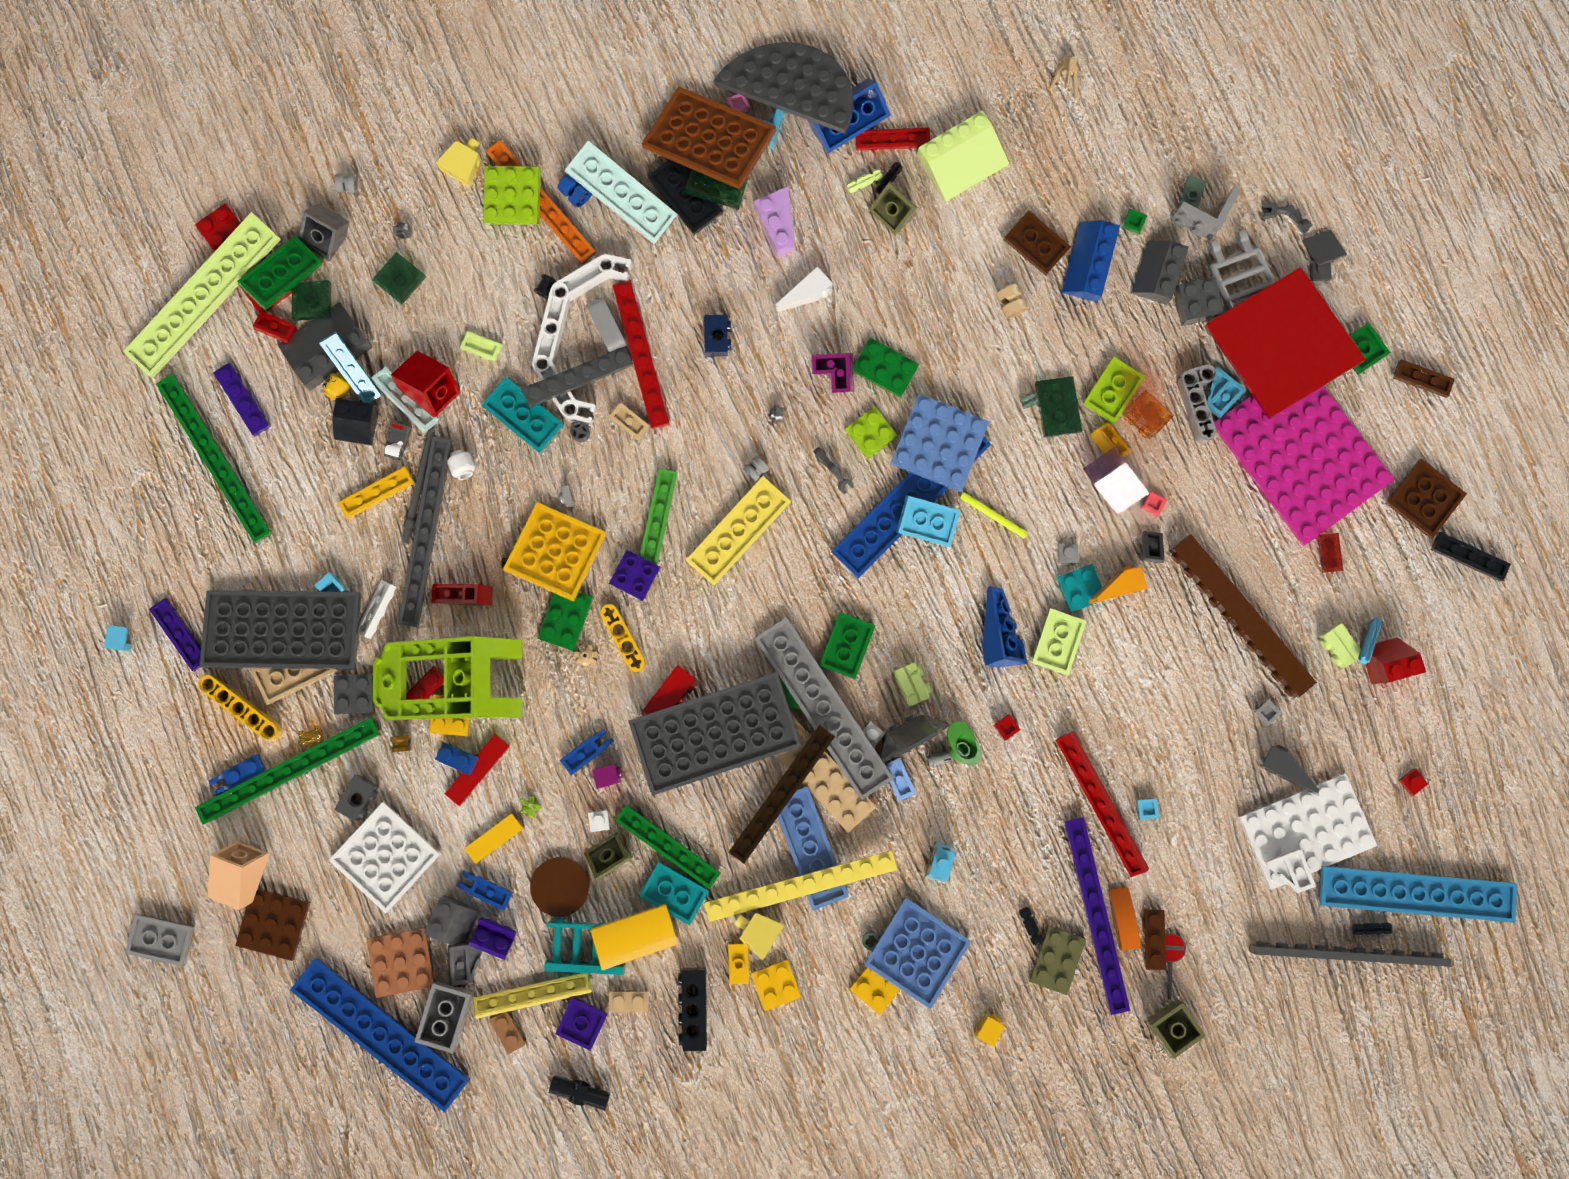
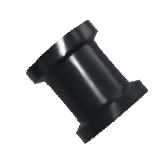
M542 274L538 287L534 288L533 291L537 295L548 299L550 289L556 280L546 274Z

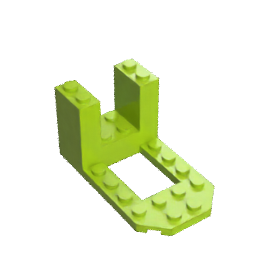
M470 636L387 642L383 648L384 652L373 662V702L382 709L386 720L523 717L522 698L490 697V661L522 659L521 639ZM444 659V698L406 700L407 661Z

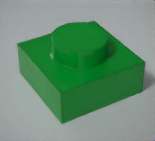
M1129 209L1122 228L1140 234L1147 215Z

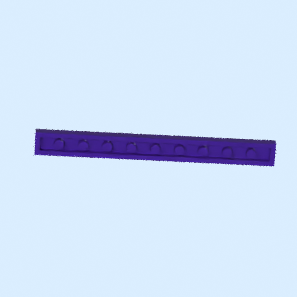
M1084 817L1064 821L1109 1013L1114 1015L1130 1011Z

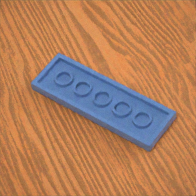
M808 786L798 789L780 813L778 819L800 876L836 866L837 863ZM845 885L809 894L807 897L813 911L845 899L849 895Z

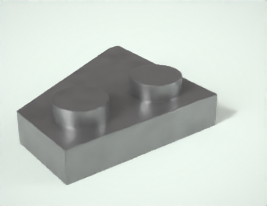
M469 942L448 946L451 986L471 983L475 975V969L480 963L482 951L469 946Z

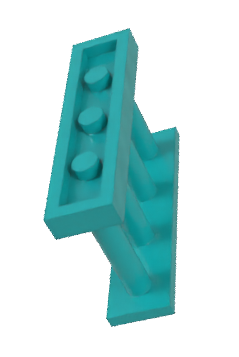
M558 917L553 918V921L547 923V927H554L552 957L545 962L544 971L624 975L625 964H619L602 970L598 962L594 943L592 944V959L589 962H582V959H580L582 929H591L603 925V923L567 922L565 918ZM562 928H574L572 958L570 961H562V958H560Z

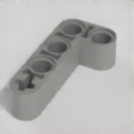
M1209 364L1187 370L1177 380L1194 437L1201 444H1206L1214 439L1217 433L1202 386L1214 380L1217 375L1215 367ZM1202 371L1209 374V379L1203 377ZM1184 377H1189L1191 384H1187ZM1190 394L1197 397V402L1191 400ZM1196 412H1200L1203 415V420L1197 418Z

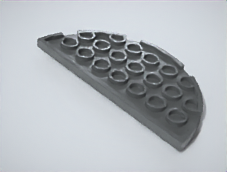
M781 42L756 47L732 60L714 79V85L844 134L852 119L854 100L852 87L846 72L829 54L809 45Z

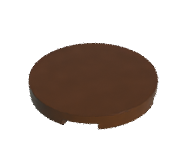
M566 857L552 858L542 863L535 870L530 883L531 896L535 905L542 912L555 917L568 916L580 909L585 903L589 894V879L585 870L578 862Z

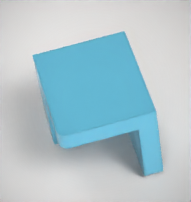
M329 572L314 585L321 592H349L340 580Z
M108 625L104 648L131 652L132 644L126 643L128 628Z

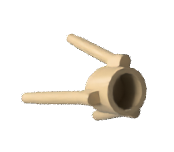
M1074 56L1063 57L1062 63L1058 64L1057 71L1049 87L1050 91L1053 89L1062 71V74L1066 75L1065 90L1068 89L1070 76L1073 75L1074 99H1078L1077 58Z

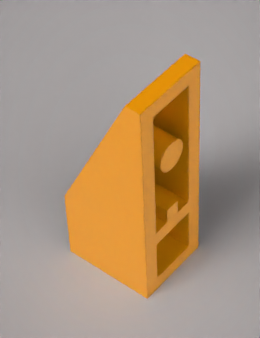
M1133 565L1123 567V571L1115 574L1089 600V604L1148 589L1142 566L1136 568Z

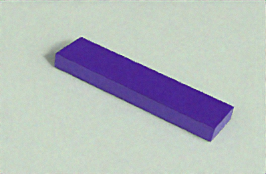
M164 598L149 610L191 671L195 672L200 668L201 646L169 600Z

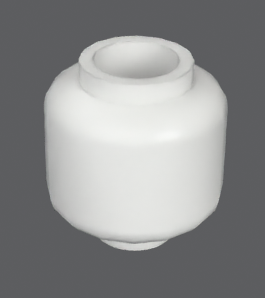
M462 450L452 452V456L447 460L451 475L459 480L471 477L475 470L471 455L468 452H462Z

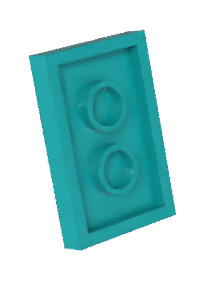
M658 862L639 897L655 906L666 904L670 915L690 925L709 890L663 863Z

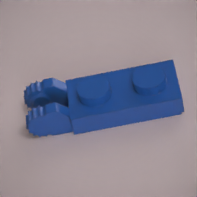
M605 728L593 737H589L560 759L571 776L600 755L604 749L614 742L612 738L608 739L600 747L595 742L606 734Z
M255 754L208 782L210 785H215L225 779L227 785L214 791L215 796H218L267 770L259 754Z
M463 870L462 875L475 882L472 887L464 882H458L456 885L458 888L505 911L514 892L481 876H476Z

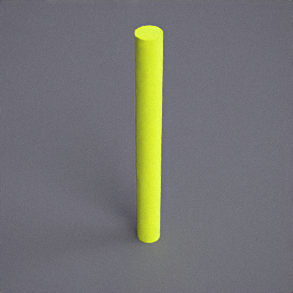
M963 492L960 496V499L1020 537L1025 538L1028 534L1027 531L967 493Z

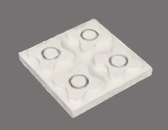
M382 802L329 861L386 914L441 854L386 802Z

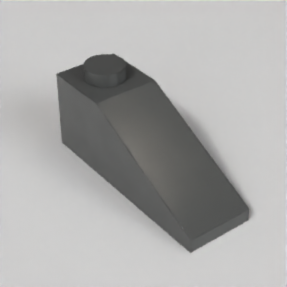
M1280 745L1272 746L1261 768L1314 795L1318 794V787L1295 758L1287 753L1288 749Z

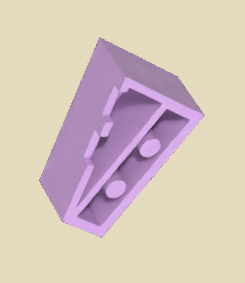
M787 186L754 201L755 212L777 258L794 251L795 245L789 188Z

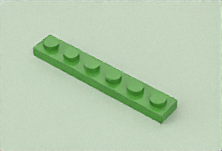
M662 468L658 470L640 557L658 565L678 476V472Z

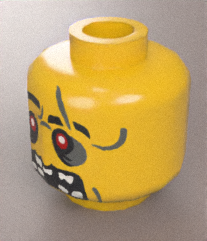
M341 372L338 375L331 373L322 385V388L325 390L323 393L336 401V398L344 399L351 390L350 384Z

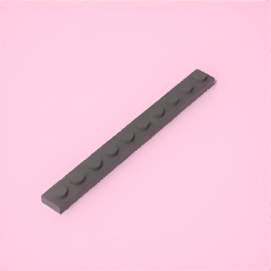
M432 436L399 615V625L419 628L448 470L447 460L450 457L453 440Z
M1256 941V945L1250 944L1249 952L1255 955L1451 967V959L1444 957V953L1431 952V956L1424 955V952L1412 951V954H1405V951L1392 950V953H1385L1384 949H1373V952H1366V948L1354 947V951L1346 950L1347 947L1334 946V949H1327V946L1315 945V948H1308L1306 944H1295V947H1288L1287 943L1276 942V946H1271L1269 942Z

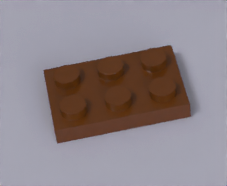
M1029 210L1003 239L1045 276L1071 248L1067 242Z

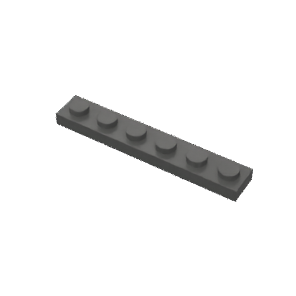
M623 347L522 388L521 392L530 408L631 367L633 362L626 348Z

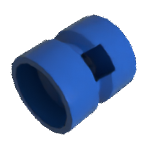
M568 174L562 178L557 187L565 197L569 196L568 200L575 208L583 206L592 196V193Z

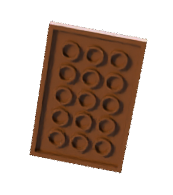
M678 86L641 144L646 150L741 189L777 130L774 125Z

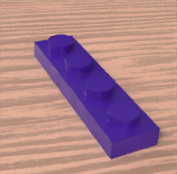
M228 363L213 372L254 437L271 427L232 364Z

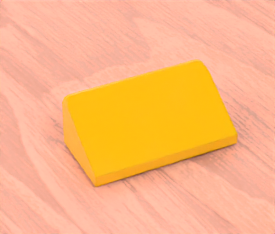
M1106 422L1090 434V437L1111 464H1115L1131 452L1109 422Z

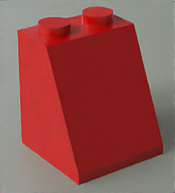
M418 350L391 374L396 387L434 418L460 394L450 368Z
M1399 638L1376 643L1370 662L1365 664L1371 684L1389 683L1426 673L1421 653Z

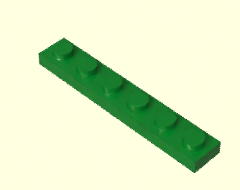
M627 804L615 819L618 824L708 889L711 888L721 874L720 871Z

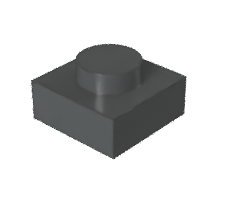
M1315 261L1310 262V281H1330L1332 279L1331 262L1318 266Z

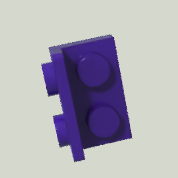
M480 917L478 926L469 941V946L505 960L514 943L517 932L509 926H503L494 922L492 919Z

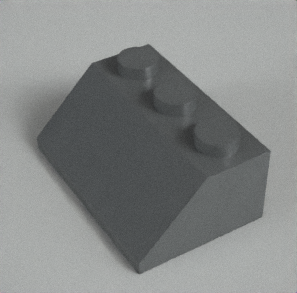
M1148 241L1131 294L1167 305L1172 300L1189 247L1173 241Z

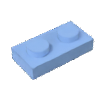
M900 758L885 764L894 778L890 781V784L898 801L916 794Z

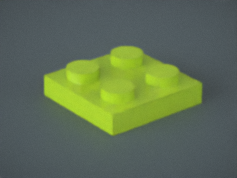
M875 406L844 430L867 460L898 437Z

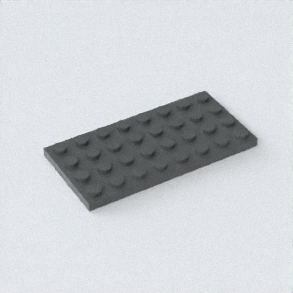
M207 590L200 667L356 670L361 593Z
M777 672L628 721L652 796L801 747Z

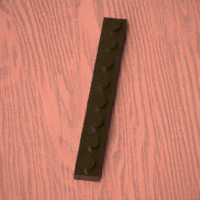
M821 725L817 727L728 853L745 864L836 737Z

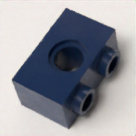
M704 315L705 357L728 356V351L732 350L731 339H728L727 332H731V321H727V315ZM716 332H720L723 334V337L715 339L713 335Z

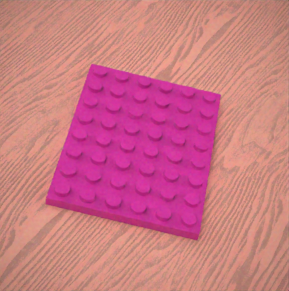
M1324 386L1270 419L1265 415L1254 397L1250 396L1214 422L1218 435L1302 546L1308 544L1395 480Z

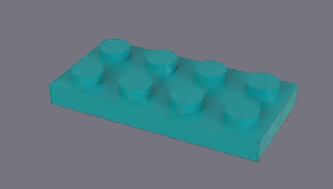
M505 376L481 406L541 454L565 425L540 404L529 408L521 392L522 389Z

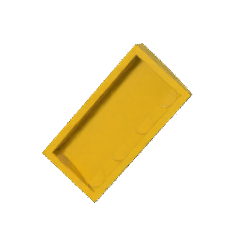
M666 904L590 929L598 962L602 970L677 945Z

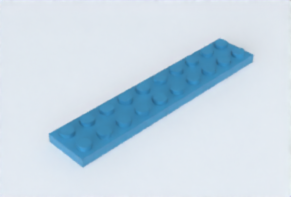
M1322 866L1320 872L1319 905L1516 923L1517 883Z

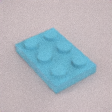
M906 495L896 532L951 547L961 510Z

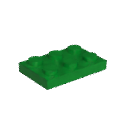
M869 338L854 365V373L901 398L919 364Z
M578 592L573 602L554 593L537 639L575 652L594 597Z
M839 612L819 666L855 680L876 625Z

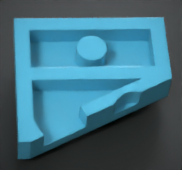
M1217 367V375L1212 380L1207 403L1210 411L1218 418H1221L1245 393L1246 389Z

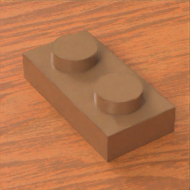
M509 1011L499 1013L489 1019L508 1055L526 1044Z

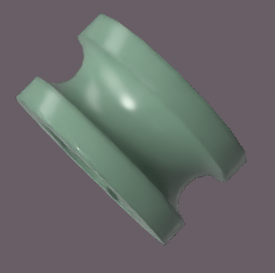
M1036 394L1020 399V402L1023 403V409L1039 403L1035 399Z
M867 932L862 937V944L867 950L872 951L876 943L868 946L869 944L865 943V941L869 939V936H874L873 939H876L877 943L879 937L874 932Z

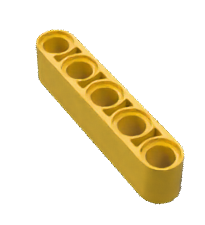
M205 675L200 678L198 686L203 693L260 737L266 740H275L282 735L280 724L219 677ZM210 679L213 681V687L211 689L207 687V683ZM225 691L228 692V699L226 701L222 698ZM239 703H242L244 706L241 713L237 709ZM255 714L259 717L257 724H254L252 721ZM270 726L274 728L272 736H269L267 732Z

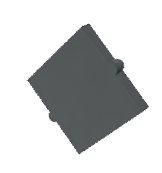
M1331 229L1320 234L1315 233L1314 236L1302 241L1318 266L1329 262L1333 263L1335 260L1347 255Z

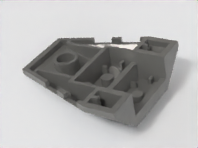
M915 713L905 718L906 723L900 725L898 722L889 727L890 731L885 735L879 757L885 762L892 759V757L900 756L936 737L950 725L948 722L925 715L917 716Z

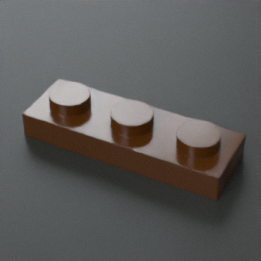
M1402 359L1398 361L1393 379L1445 398L1449 397L1455 380Z
M1144 909L1146 970H1166L1165 912L1162 909Z

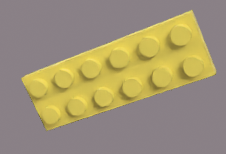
M762 476L692 552L686 561L715 586L785 510L791 501Z

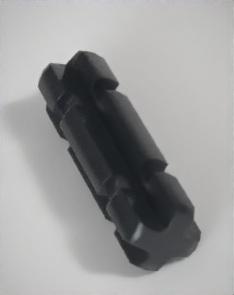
M895 162L881 179V182L875 187V192L880 195L889 182L893 183L897 175L902 171L903 166Z
M1024 907L1020 909V917L1024 919L1023 924L1028 935H1031L1030 940L1032 944H1041L1043 938L1041 934H1038L1039 929L1034 917H1031L1030 908Z
M1390 923L1353 924L1352 931L1356 935H1363V933L1366 935L1391 934L1392 925Z

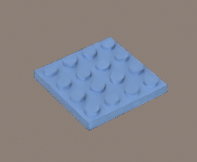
M918 394L890 465L962 492L990 421Z
M904 898L863 965L931 1009L971 941L908 898Z

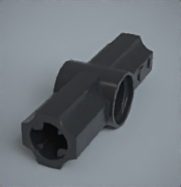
M556 1075L553 1076L548 1092L566 1098L575 1105H588L604 1111L611 1094L591 1087L587 1082L581 1080L572 1081Z

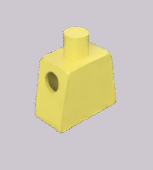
M470 138L466 145L455 141L439 158L436 164L441 171L471 187L481 164V158L475 152L480 143L473 138Z
M755 913L751 920L740 914L734 924L744 930L739 939L762 960L784 927L783 924L758 913Z

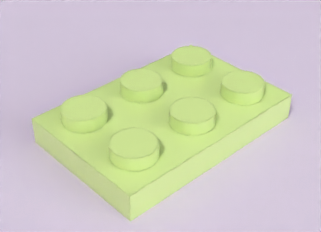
M1050 608L1031 663L1068 676L1087 621Z

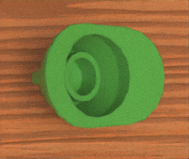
M953 722L947 731L952 758L966 765L977 764L981 760L982 749L974 734L964 722Z

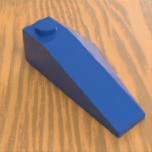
M989 586L987 590L982 646L985 666L1000 668L1027 664L1025 647L1022 639L1019 640L1015 629H1017L1016 622L1013 623L1009 616L1011 609L1002 588Z

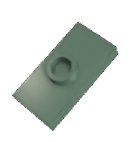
M1188 176L1178 208L1183 201L1198 208L1206 181Z

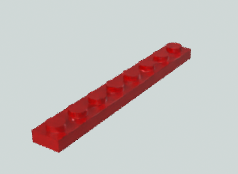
M631 280L612 285L651 429L670 425Z
M1074 731L1056 739L1060 750L1130 877L1147 872L1149 867Z

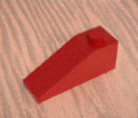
M433 584L431 603L491 606L493 587L481 584Z

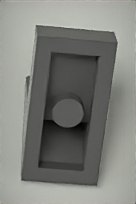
M1143 531V550L1139 560L1164 563L1163 533Z

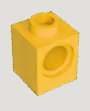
M985 1013L974 1033L975 1036L994 1047L1005 1028V1025L1001 1022L1002 1018L994 1013L991 1016Z

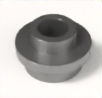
M398 222L393 227V233L399 239L410 238L412 235L411 227L406 223Z
M774 405L773 408H770L769 419H771L773 424L780 423L783 418V408L779 407V405Z

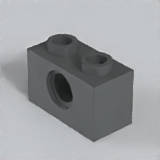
M354 775L334 810L353 821H358L360 818L363 819L368 812V804L370 801L373 802L378 795L376 790L379 786L360 775ZM357 793L362 796L360 804H357L354 800Z

